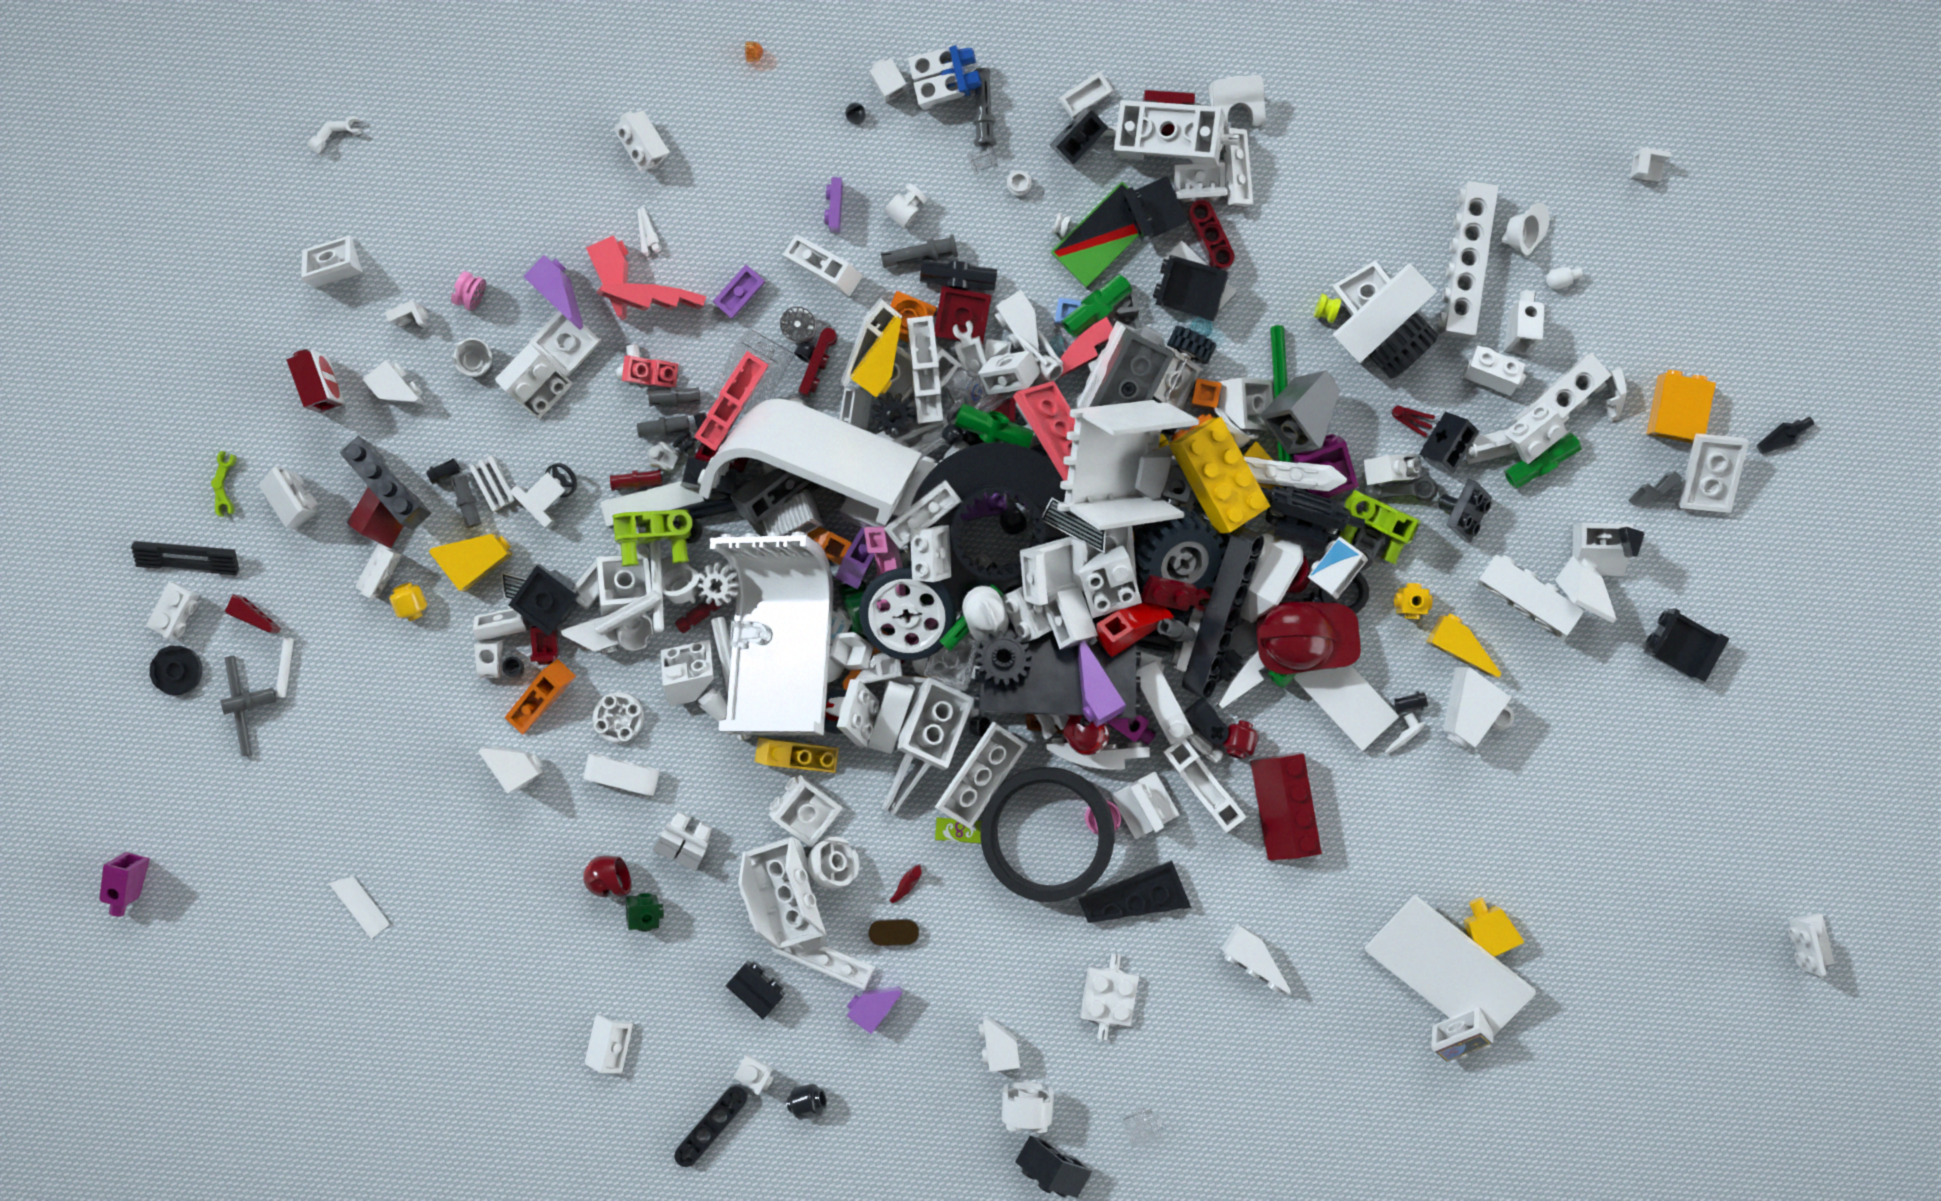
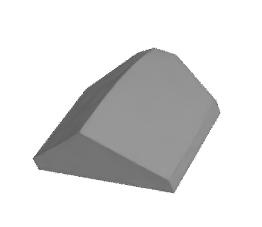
M1168 445L1140 457L1135 489L1151 499H1159L1168 478L1172 459V451Z

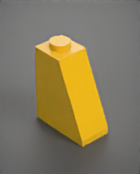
M496 534L475 537L434 547L429 550V553L456 588L463 592H466L513 555L509 550L512 546L503 535L499 537Z

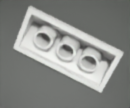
M1408 263L1332 335L1358 363H1361L1437 291Z

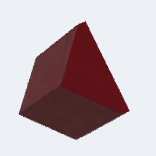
M367 487L347 521V524L361 535L388 548L393 547L404 528L369 487Z

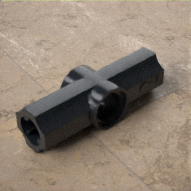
M922 260L920 283L944 285L961 290H968L969 288L995 292L997 269L971 266L970 263L962 261L944 263Z

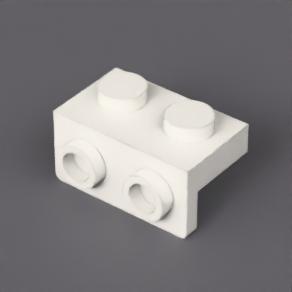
M1219 160L1218 166L1193 164V162L1174 163V191L1177 199H1181L1183 202L1195 201L1198 197H1206L1207 200H1219L1221 196H1227L1225 161Z
M1542 402L1506 430L1504 434L1507 439L1515 444L1521 459L1529 464L1567 434V430L1559 412Z

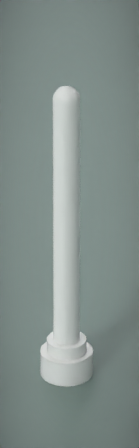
M659 540L650 543L652 591L656 590L659 592L663 600L661 546ZM663 602L653 608V627L657 633L664 630Z

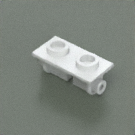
M1506 430L1476 437L1466 453L1468 465L1517 453L1515 444L1505 437L1504 432Z

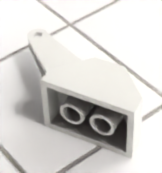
M931 678L924 681L907 710L899 732L897 750L904 752L905 755L892 787L883 803L882 810L887 811L892 804L890 813L895 815L930 765L942 770L949 767L974 702L973 697ZM913 757L919 759L898 792Z

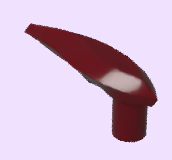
M921 864L912 867L904 874L896 892L889 900L892 904L903 898L915 887L922 874Z

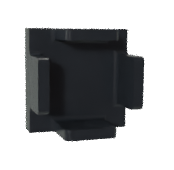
M538 564L508 606L550 636L557 626L564 623L578 604L576 600L580 594L573 589L575 584L557 570L549 571L541 564Z

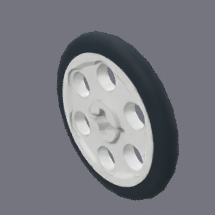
M897 568L886 571L876 577L867 586L859 607L860 623L870 643L880 652L904 661L928 658L939 652L944 647L939 640L956 623L954 601L945 585L940 581H914L912 579V568ZM899 584L907 585L910 589V594L907 596L899 595L896 591V586ZM924 593L931 594L934 598V603L928 606L924 605L920 600V596ZM880 599L887 600L890 603V609L888 611L879 610L876 605L877 601ZM905 609H908L909 613H913L910 620H907L906 616H902ZM934 618L938 621L939 627L935 630H930L925 626V620ZM883 624H891L895 628V633L889 636L885 635L881 630V626ZM914 633L919 637V642L911 645L906 642L905 635Z

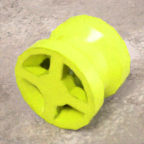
M1322 293L1318 299L1313 317L1317 319L1325 318L1329 323L1333 324L1341 305V299H1330L1326 294Z

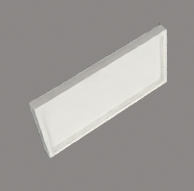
M1415 894L1365 946V951L1449 1018L1479 1006L1493 1031V1037L1536 995L1533 987Z

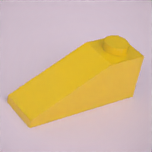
M896 314L850 375L854 382L875 397L879 393L884 395L892 384L889 380L892 377L902 320Z
M1450 613L1448 616H1439L1426 643L1492 678H1499L1501 672L1470 629L1461 624L1463 620Z

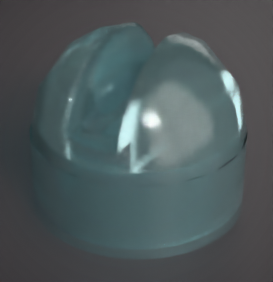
M1059 333L1049 341L1057 356L1065 353L1062 349H1068L1067 340Z

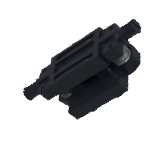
M1274 486L1272 490L1260 487L1270 503L1265 520L1269 524L1276 526L1274 535L1285 540H1292L1311 548L1324 550L1326 543H1331L1333 540L1336 541L1340 531H1344L1347 525L1360 529L1364 526L1365 519L1352 516L1349 509L1338 506L1337 501L1290 486L1287 489Z

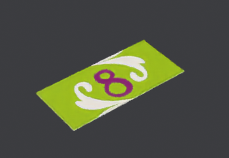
M936 817L935 840L981 843L982 821L976 820L971 829L953 818Z

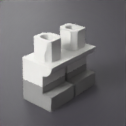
M680 811L673 818L672 822L670 821L666 824L653 851L671 860L677 858L675 862L696 872L700 868L711 843L709 838L712 827L700 822L695 833L686 829L691 817Z

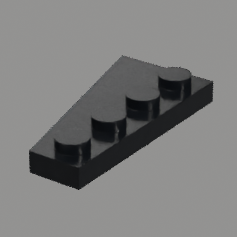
M1172 860L1078 898L1088 923L1192 908Z

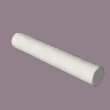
M283 638L276 697H286L294 643L293 638Z

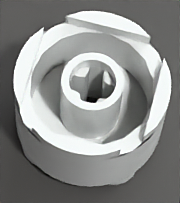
M1016 1082L1013 1088L1008 1089V1085L1004 1086L1001 1120L1006 1124V1129L1009 1131H1021L1023 1128L1032 1129V1131L1037 1133L1047 1132V1127L1052 1124L1054 1090L1048 1087V1091L1043 1090L1042 1084L1033 1082Z

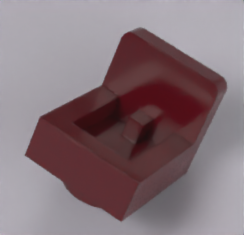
M531 626L532 654L530 655V662H537L539 665L553 663L560 654L557 628L552 635L548 636L536 626Z

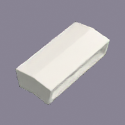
M844 387L839 420L867 431L872 394L861 389Z

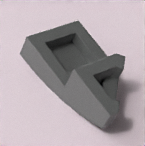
M1132 291L1122 307H1119L1116 311L1114 325L1116 321H1119L1134 329L1141 328L1136 291Z
M1676 471L1666 473L1654 487L1649 483L1643 484L1628 501L1632 505H1637L1652 500L1670 490L1682 477Z

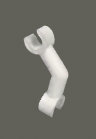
M351 116L346 121L326 122L318 134L309 140L307 146L317 154H320L325 147V141L332 132L349 131L352 135L361 134L362 132L359 129H351L352 123H358L361 120L356 116Z

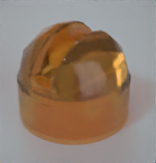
M745 41L746 62L760 60L763 55L762 46L758 42Z

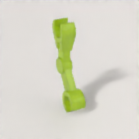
M221 451L217 455L219 466L214 479L211 481V486L214 488L216 495L215 512L220 517H224L222 513L224 505H227L229 514H234L235 511L234 505L225 492L224 481L229 467L235 465L237 458L236 455L231 454L229 462L225 463L223 460L226 455L225 451Z

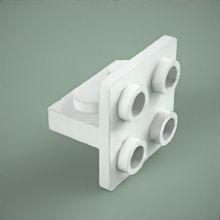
M1151 772L1112 794V799L1135 839L1142 837L1152 830L1155 832L1164 828L1163 824L1179 816L1156 772Z

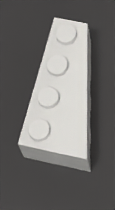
M1496 554L1480 577L1478 584L1502 601L1509 603L1511 600L1514 602L1513 607L1522 615L1528 617L1533 615L1538 626L1545 631L1554 630L1558 633L1556 638L1564 643L1585 610L1574 604L1570 598L1566 599L1560 595V590L1550 583L1544 585L1537 580L1538 576L1530 570L1524 569L1522 571L1515 566L1516 562L1508 556L1503 555L1500 557Z

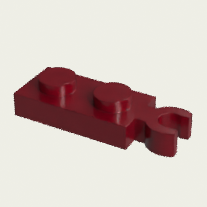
M1149 575L1140 597L1143 602L1184 611H1188L1190 605H1193L1196 610L1204 611L1205 607L1199 600L1202 598L1210 599L1211 596L1204 589L1197 590L1194 584Z

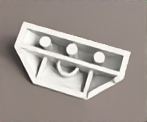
M1275 529L1262 534L1264 536V546L1239 616L1251 623L1279 605L1303 563L1302 543L1285 540L1274 535Z

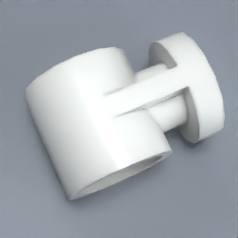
M910 183L905 187L907 194L903 196L901 193H898L884 210L903 229L918 214L919 209L916 205L918 203L924 205L928 200L917 187Z

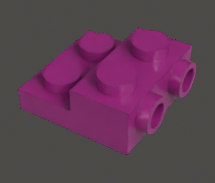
M1335 434L1327 435L1320 449L1293 454L1295 463L1332 466L1347 479L1344 484L1330 491L1305 489L1306 492L1330 498L1359 487L1346 441L1342 437H1336Z

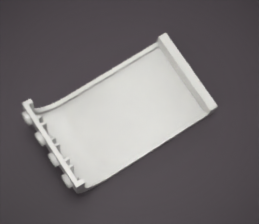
M770 399L751 407L734 430L729 433L726 441L721 444L718 452L711 458L706 469L702 470L698 479V484L701 485L698 495L708 499L712 487L716 488L721 475L725 476L728 471L730 462L734 463L739 457H748L761 460L879 509L876 522L886 525L915 474L921 453L797 402L786 399Z
M793 532L792 536L768 533V537H760L758 534L747 533L744 534V537L722 534L721 538H711L710 548L722 554L728 560L732 571H736L738 574L734 577L735 581H740V586L736 587L738 595L736 596L727 719L719 720V731L730 735H824L833 610V581L829 561L823 548L803 532Z

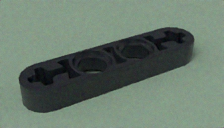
M741 1084L731 1085L679 1144L674 1155L678 1165L682 1167L693 1165L741 1110L748 1099V1091L745 1086ZM740 1091L742 1093L740 1097L742 1101L737 1099L732 1104L731 1108L734 1109L732 1112L730 1107L726 1105L733 1096L730 1092L737 1093ZM716 1109H722L726 1112L727 1119L724 1122L714 1120L713 1112ZM705 1128L710 1132V1139L705 1142L698 1140L696 1136L697 1130ZM693 1142L696 1147L690 1155L692 1159L687 1157L684 1160L681 1157L683 1154L681 1150L687 1151Z

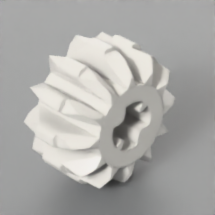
M716 562L714 569L712 566L707 565L705 572L698 574L702 581L698 582L696 587L704 589L699 593V596L707 595L706 603L710 604L715 599L716 606H720L723 601L727 604L732 601L731 596L736 597L738 595V591L734 587L740 586V581H733V578L738 574L736 571L731 574L728 573L730 565L727 564L722 569L720 562ZM720 580L723 585L716 588L714 583Z

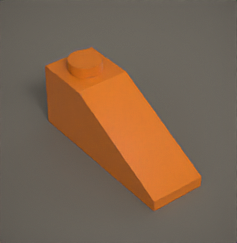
M557 659L539 673L504 718L523 735L566 690L576 675Z

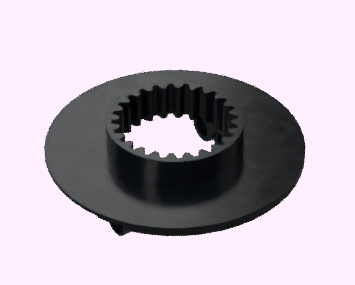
M1005 442L981 443L953 453L928 473L919 485L911 502V506L945 480L962 501L928 527L949 526L951 577L940 580V582L945 585L951 594L956 610L962 613L964 598L968 592L976 587H990L993 584L1005 595L1023 586L1020 558L1014 563L999 568L991 567L987 572L983 565L978 567L974 561L970 562V558L966 554H963L965 551L959 546L961 539L956 536L961 530L956 524L963 522L960 514H967L968 511L965 506L967 504L975 505L974 498L983 500L984 493L993 497L994 491H996L1000 496H1003L1006 492V495L1010 498L1015 496L1018 502H1023V506L1027 510L1030 509L1029 515L1035 518L1032 521V525L1037 529L1032 531V534L1036 537V540L1030 541L1032 547L1072 537L1043 522L1042 518L1051 498L1064 502L1066 490L1060 488V483L1064 480L1049 459L1032 449L1017 444ZM911 541L908 543V549H909V552H910V556H911Z

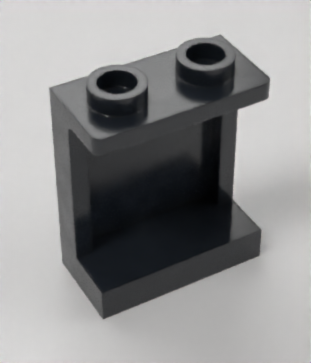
M1170 255L1169 259H1164L1160 273L1164 274L1162 283L1156 284L1153 298L1157 299L1155 305L1186 312L1214 322L1230 271Z
M1676 608L1663 611L1658 618L1657 623L1659 626L1655 633L1652 632L1645 642L1647 647L1644 653L1695 682L1705 683L1730 638L1721 633L1710 631L1680 614V610Z

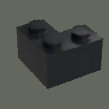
M1031 1135L1015 1161L1022 1168L1021 1172L1025 1176L1039 1182L1037 1186L1049 1194L1054 1191L1063 1198H1066L1067 1195L1078 1198L1093 1172L1077 1158L1062 1154L1046 1140Z

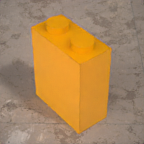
M1667 370L1666 373L1658 375L1646 435L1693 444L1696 433L1706 434L1716 382L1707 381L1708 377L1702 375L1683 376V372L1677 370Z

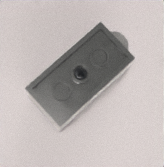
M1116 321L1109 335V341L1105 349L1101 351L1097 359V365L1094 371L1090 373L1082 394L1078 396L1072 409L1152 400L1175 353L1164 344L1162 334L1148 326L1134 329Z

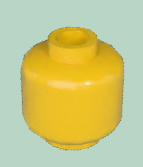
M407 582L392 589L393 593L390 595L389 600L398 618H407L408 621H413L423 616L422 611L427 608V601L419 585H412L411 582Z

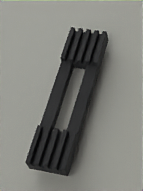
M134 541L131 546L136 567L155 569L173 567L208 570L214 574L237 575L239 571L235 549ZM162 553L208 557L210 561L163 557Z

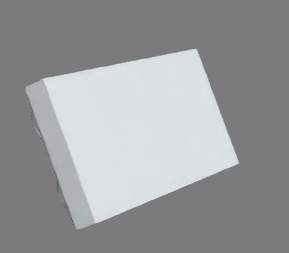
M1351 665L1337 669L1297 673L1293 677L1301 688L1361 751L1366 749L1399 718L1396 712Z

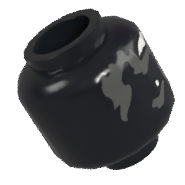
M816 1084L795 1087L792 1089L790 1097L787 1098L789 1112L793 1113L799 1120L820 1116L827 1104L824 1090L820 1089Z

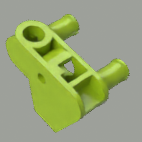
M1356 490L1345 500V508L1349 509L1352 516L1365 519V524L1391 537L1381 558L1396 564L1404 545L1412 542L1422 520ZM1364 501V508L1357 512L1356 505ZM1347 525L1344 531H1340L1339 536L1351 544L1358 528Z
M688 510L624 512L612 515L615 542L621 546L623 567L639 565L636 545H644L659 540L671 541L673 564L689 562L686 540L691 536L692 518ZM675 519L681 525L679 529H676L673 526V521Z

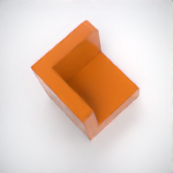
M1197 378L1194 383L1190 407L1215 411L1214 408H1217L1222 383Z

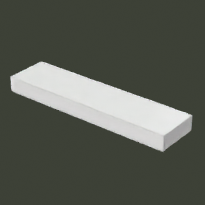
M681 481L600 503L606 526L610 527L613 526L612 515L617 513L673 510L705 502V499L698 495V490L680 486Z
M828 946L803 953L790 947L773 948L772 950L774 953L864 991L875 969V966Z

